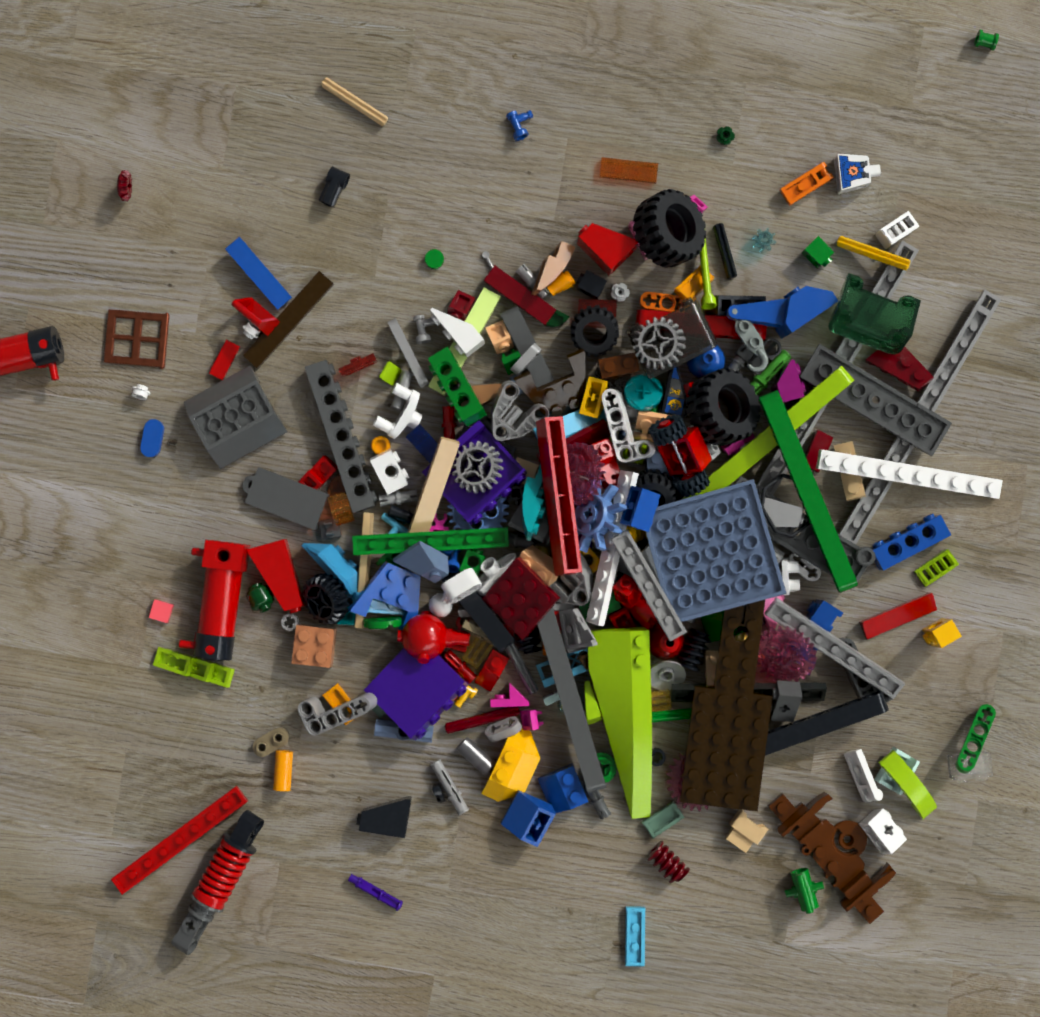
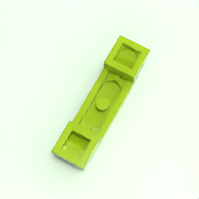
M894 750L878 762L888 776L897 783L922 819L926 818L937 808L934 799L926 787Z

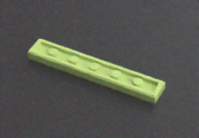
M484 287L465 322L472 324L478 333L481 334L501 296ZM453 341L449 349L462 368L467 357L465 354H459L454 347L456 343ZM451 369L445 370L443 375L449 374ZM433 376L428 387L446 396L447 392H442L437 383L439 381L438 376Z

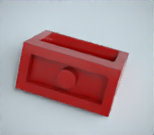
M252 297L235 299L231 304L267 336L280 323L278 319Z

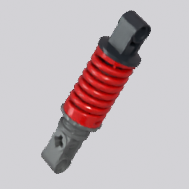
M249 810L244 811L240 816L232 834H223L220 846L216 849L217 853H214L213 859L209 861L210 866L206 867V872L202 874V879L198 881L199 886L195 887L190 895L194 902L188 907L189 912L171 942L173 946L186 955H190L195 950L206 926L214 919L213 915L215 912H223L225 902L228 901V897L231 896L232 890L239 881V877L242 876L243 870L246 869V864L250 861L249 856L256 852V848L252 843L263 827L264 820Z

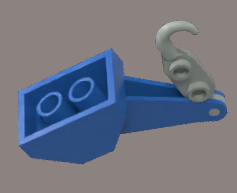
M805 286L802 289L796 287L783 296L784 299L730 306L726 310V316L730 320L735 321V331L746 348L761 359L759 367H753L751 364H748L747 367L753 372H761L768 365V357L764 350L763 339L753 324L775 327L776 332L783 339L837 303L838 299L834 293L810 286Z

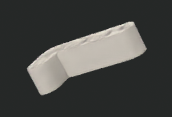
M615 389L605 390L602 394V402L617 459L621 462L631 463L653 456L656 451L654 443L648 440L634 442L622 393ZM612 394L616 395V398H614L613 401L609 400V398L612 397ZM619 411L621 418L616 422L613 416L615 412ZM621 430H624L626 436L621 441L618 438V434ZM646 443L649 446V451L643 454L641 447ZM625 449L630 450L631 455L628 459L623 457Z

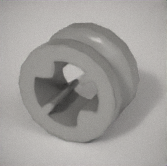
M292 613L284 615L281 619V626L287 631L295 630L296 625L299 624V618ZM287 617L294 618L295 620L292 628L289 627L290 625L286 626L285 624L288 621Z

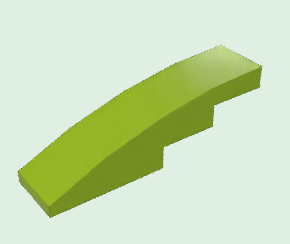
M158 647L153 663L156 667L226 688H230L235 671L233 668L162 647Z

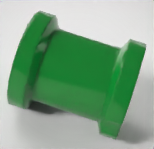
M979 29L974 46H984L994 51L998 43L999 34L984 33L983 30Z

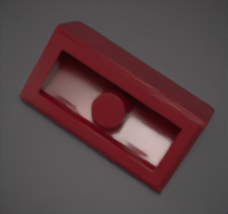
M815 430L805 454L811 470L818 473L820 469H816L819 449L829 450L833 437L820 430Z

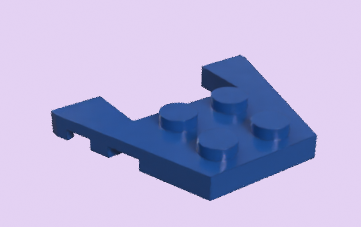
M384 562L372 577L366 589L358 595L355 603L350 605L348 611L366 617L372 599H377L405 610L402 625L398 628L403 630L405 624L412 617L418 615L421 576Z

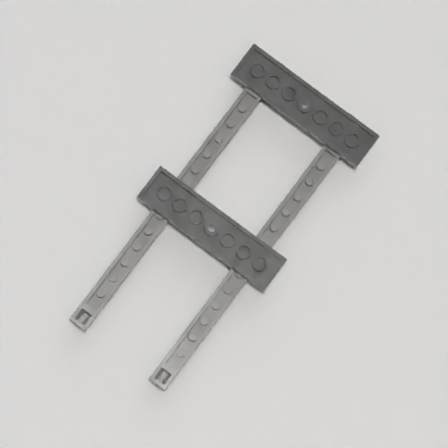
M901 241L894 254L905 258L908 253L906 259L910 260L911 265L919 250L905 241ZM887 264L835 353L819 344L799 378L815 388L836 369L843 366L854 381L834 399L894 434L896 438L883 460L905 463L914 447L929 456H933L952 423L936 414L935 411L1001 299L987 290L982 291L932 375L934 377L933 380L926 385L916 402L852 363L906 273L905 270ZM874 396L879 398V402L877 404L873 403L872 398ZM827 404L795 430L801 447ZM779 448L756 484L759 496L762 495L764 486L780 474H786L788 471ZM740 476L735 484H739L749 480ZM783 477L766 490V498L784 502L774 496ZM871 478L865 488L866 497L858 500L838 534L857 583L867 566H861L855 561V552L861 548L856 544L893 481ZM807 515L804 516L803 523L799 524L798 527H776V529L792 534L794 529L800 528L808 521ZM811 525L803 529L799 536L792 538L776 534L772 528H768L771 540L831 575Z

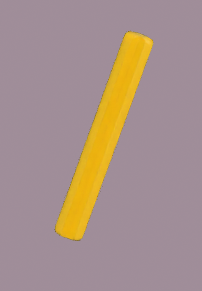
M840 236L837 240L838 247L905 271L910 266L909 259L844 236Z

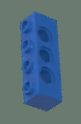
M932 513L924 517L922 523H912L906 527V531L902 533L897 531L889 535V540L885 542L880 540L872 544V550L875 552L874 562L878 570L884 571L951 536L942 516H934ZM924 527L929 529L928 537H924L922 534ZM907 536H910L913 540L911 546H907L905 543ZM891 544L896 548V552L893 555H890L888 552V547Z

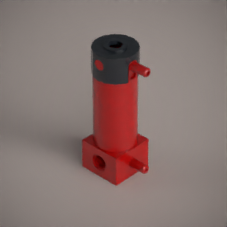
M54 326L0 339V376L33 368L42 369L49 367L51 380H59L56 365L64 363V349L60 335Z
M205 540L204 549L192 548V555L203 557L202 567H206L198 631L195 632L194 641L180 640L179 647L194 649L193 656L213 661L232 660L242 573L247 572L249 561L247 549H250L251 545ZM226 551L229 554V558L227 561L224 558V553Z

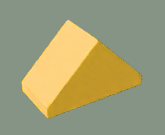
M589 376L579 414L598 419L604 408L602 394L608 389V381Z

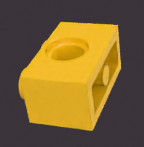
M941 618L922 629L924 632L922 636L925 642L934 647L943 648L962 637L952 619Z

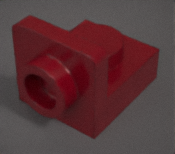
M458 290L449 305L447 314L465 321L475 301V297Z

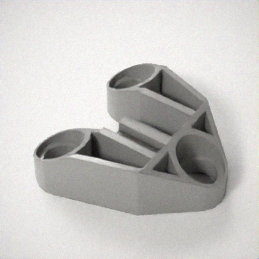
M510 380L501 384L491 407L492 433L498 441L523 437L536 428V421L549 417L547 407L538 403L523 414V411L518 406L513 405L504 418H502L512 406L520 391L518 385ZM509 385L515 386V393L507 395L505 393L506 387ZM537 409H544L545 415L538 418L535 416ZM522 414L518 421L513 425L517 418ZM498 427L506 428L504 436L496 435Z
M581 553L582 572L573 575H563L561 579L557 578L549 586L560 597L558 602L562 604L583 606L591 601L593 572ZM581 591L586 595L585 601L581 598Z

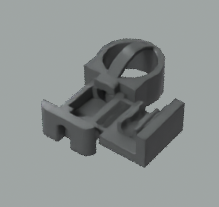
M770 338L764 341L763 345L765 348L767 342L773 341L765 351L768 360L772 361L781 352V344L778 340ZM743 343L736 350L735 354L739 355L745 362L748 361L753 367H759L761 365L759 356L747 348L741 352L745 347ZM777 344V352L774 355H768L772 348Z

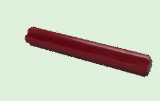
M518 706L506 707L445 724V730L449 734L508 717L518 716L520 714Z

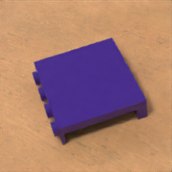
M480 420L456 440L460 443L458 450L463 452L462 445L469 448V442H473L476 445L477 441H480L482 445L486 442L489 444V447H495L494 452L498 451L500 453L498 458L503 460L499 464L503 467V470L498 471L502 477L495 478L498 484L496 485L492 482L491 490L486 487L485 493H482L479 489L478 494H475L473 489L471 492H467L466 487L464 489L459 487L460 483L455 482L457 476L452 475V472L456 469L451 468L442 494L470 525L472 523L477 524L483 518L482 514L495 508L498 504L496 501L501 497L505 498L512 491L511 488L515 484H521L526 479L525 475L527 474V471L494 438ZM486 453L473 454L477 459L488 456ZM468 459L464 465V469L468 467ZM475 462L476 471L480 472L478 468L479 464ZM490 463V466H488L487 469H486V474H487V475H488L489 472H490L491 463ZM429 465L425 470L422 471V473H423L426 477H427V474H428L430 465ZM478 475L467 478V480L470 482H479L481 481V478L478 477Z
M403 648L364 691L366 693H373L377 698V704L410 739L417 740V738L421 739L426 734V729L430 725L438 722L440 719L439 715L444 710L447 711L453 706V701L458 696L461 697L467 691L466 687L469 683L464 681L440 655L430 659L426 664H421Z

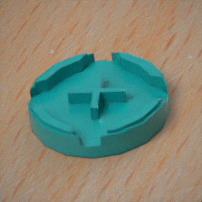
M640 374L628 380L624 396L627 403L634 409L649 411L656 408L661 402L663 390L656 378Z

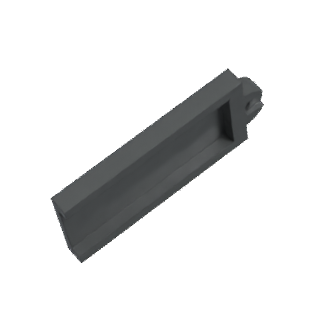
M258 467L255 476H247L242 486L243 490L248 494L245 501L246 504L313 530H317V524L326 500L330 496L328 493Z

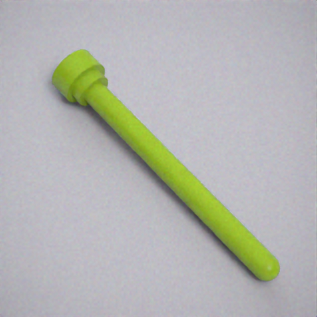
M705 238L704 247L699 253L704 295L701 298V308L710 310L714 309L717 303L716 297L711 293Z

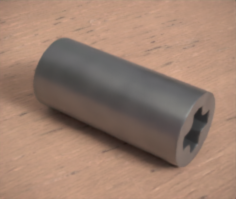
M468 737L456 748L484 776L496 763Z

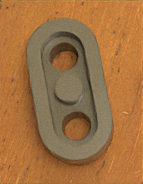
M277 727L266 733L253 743L254 753L259 757H265L288 743L290 738L289 732L283 727ZM277 734H280L282 736L281 741H278L276 739ZM260 744L265 745L264 751L259 749Z

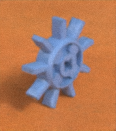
M592 479L591 495L586 496L584 492L577 489L573 491L579 500L575 509L578 536L582 534L579 549L585 553L588 552L592 538L595 540L597 549L607 550L604 535L608 531L618 534L622 533V530L613 524L614 516L616 513L627 510L626 505L621 503L612 504L611 502L619 488L609 484L601 496L602 482L596 479Z

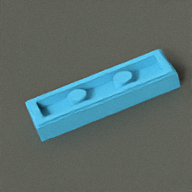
M626 906L625 966H645V907Z

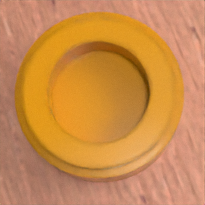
M377 436L371 442V449L377 455L391 448L390 441L384 436Z

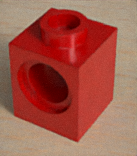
M626 574L613 586L615 600L629 609L643 596L634 579Z

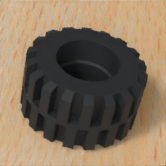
M590 305L587 306V309L582 308L579 310L580 313H576L574 320L571 322V339L574 342L575 348L579 350L583 348L586 356L589 357L591 354L594 357H598V354L606 355L608 350L611 351L613 346H616L617 338H619V327L616 317L613 316L611 311H607V308H599V305H595V307ZM594 321L602 323L606 327L605 335L599 340L586 338L583 334V329L588 323Z
M648 469V472L640 471L636 487L656 490L663 495L659 498L658 506L677 501L672 478H668L667 473L663 472L661 474L658 469H656V472H652V469Z

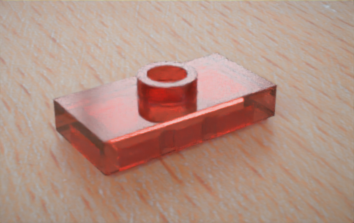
M374 353L363 358L358 356L351 359L350 364L338 370L342 377H346L378 361Z

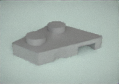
M578 608L559 611L565 649L598 645Z

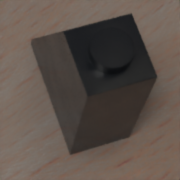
M407 796L364 808L362 813H358L356 825H359V831L405 838L412 797Z

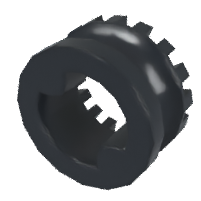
M659 748L652 749V756L655 755V752H660L662 758L658 762L652 761V765L661 766L666 759L665 753Z

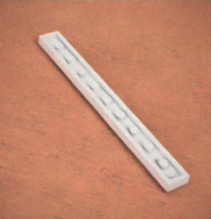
M819 449L816 469L996 499L1000 498L1003 481Z

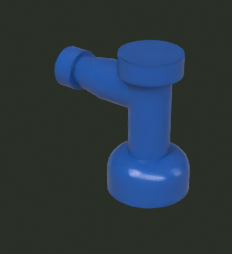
M529 110L527 113L519 115L517 111L509 112L506 117L511 121L515 130L513 133L514 140L520 141L525 139L529 134L525 128L521 127L520 122L533 118L532 111Z
M461 549L441 550L440 552L450 556L448 560L449 573H457L460 568L457 558Z

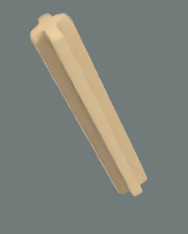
M327 77L322 81V88L381 126L387 123L388 117L334 81Z

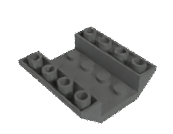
M251 365L184 401L189 419L206 450L220 469L288 432L264 393Z

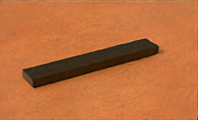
M318 271L276 318L280 323L268 336L263 333L243 356L259 369L331 289L334 283Z

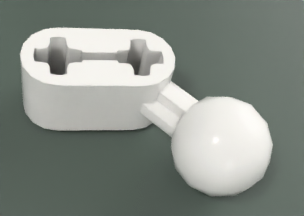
M468 568L442 584L441 588L444 593H437L432 596L428 605L430 612L434 616H447L450 614L454 603L464 599L482 586L474 569Z

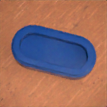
M151 419L144 426L140 450L147 457H156L161 451L165 428L159 420Z

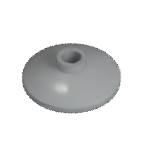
M661 661L651 667V686L655 689L671 690L672 684H679L685 681V669L678 662Z

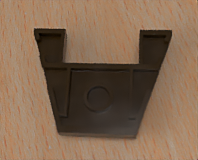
M583 348L567 355L573 371L571 374L536 388L529 371L513 378L515 383L534 404L539 403L547 407L549 417L565 416L579 410L586 389L585 351ZM540 408L539 410L545 415V410Z

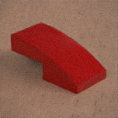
M324 455L298 482L318 490L338 470V467Z

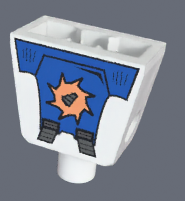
M837 154L834 158L837 194L865 188L871 183V177L880 176L881 174L880 165H870L868 156Z

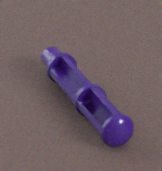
M353 874L349 877L348 881L353 883L356 888H360L377 898L378 901L380 900L391 906L395 911L400 910L402 907V900L396 899L384 892L383 889L381 890L365 881L362 877H357Z

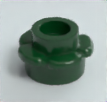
M725 126L717 130L716 139L720 144L729 145L734 140L735 133L732 132V128Z

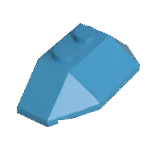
M302 544L301 546L328 575L332 574L334 579L338 578V583L343 584V589L347 590L345 594L353 602L354 592H357L358 565L352 559L348 561L344 556L346 552L339 545Z

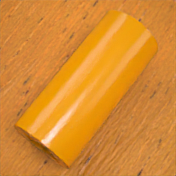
M276 750L273 790L275 791L291 790L293 751Z

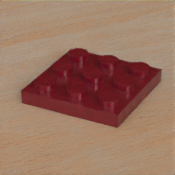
M521 557L513 561L483 597V600L522 640L532 632L560 599Z

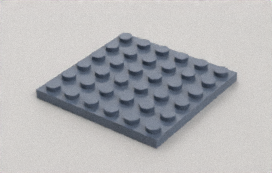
M754 479L656 508L652 526L649 532H646L660 586L681 622L787 594Z

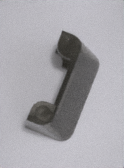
M696 297L685 298L681 301L679 309L663 316L666 322L668 319H671L673 324L677 323L679 325L678 329L683 330L684 333L681 336H684L686 340L681 343L685 344L686 348L680 349L683 352V356L677 354L676 357L679 362L677 363L672 360V367H669L666 363L665 370L661 369L660 364L658 369L654 370L653 364L650 368H647L646 362L643 364L640 362L648 379L669 371L717 346L716 336ZM639 323L631 325L627 331L632 346L637 345V343L633 342V339L639 338L635 331L642 332ZM660 329L663 337H674L671 331ZM653 332L647 336L646 341L653 337ZM660 338L658 340V344H655L658 348L660 347V344L663 343L660 340ZM674 344L666 349L665 355L671 352ZM645 349L649 357L658 358L656 350Z

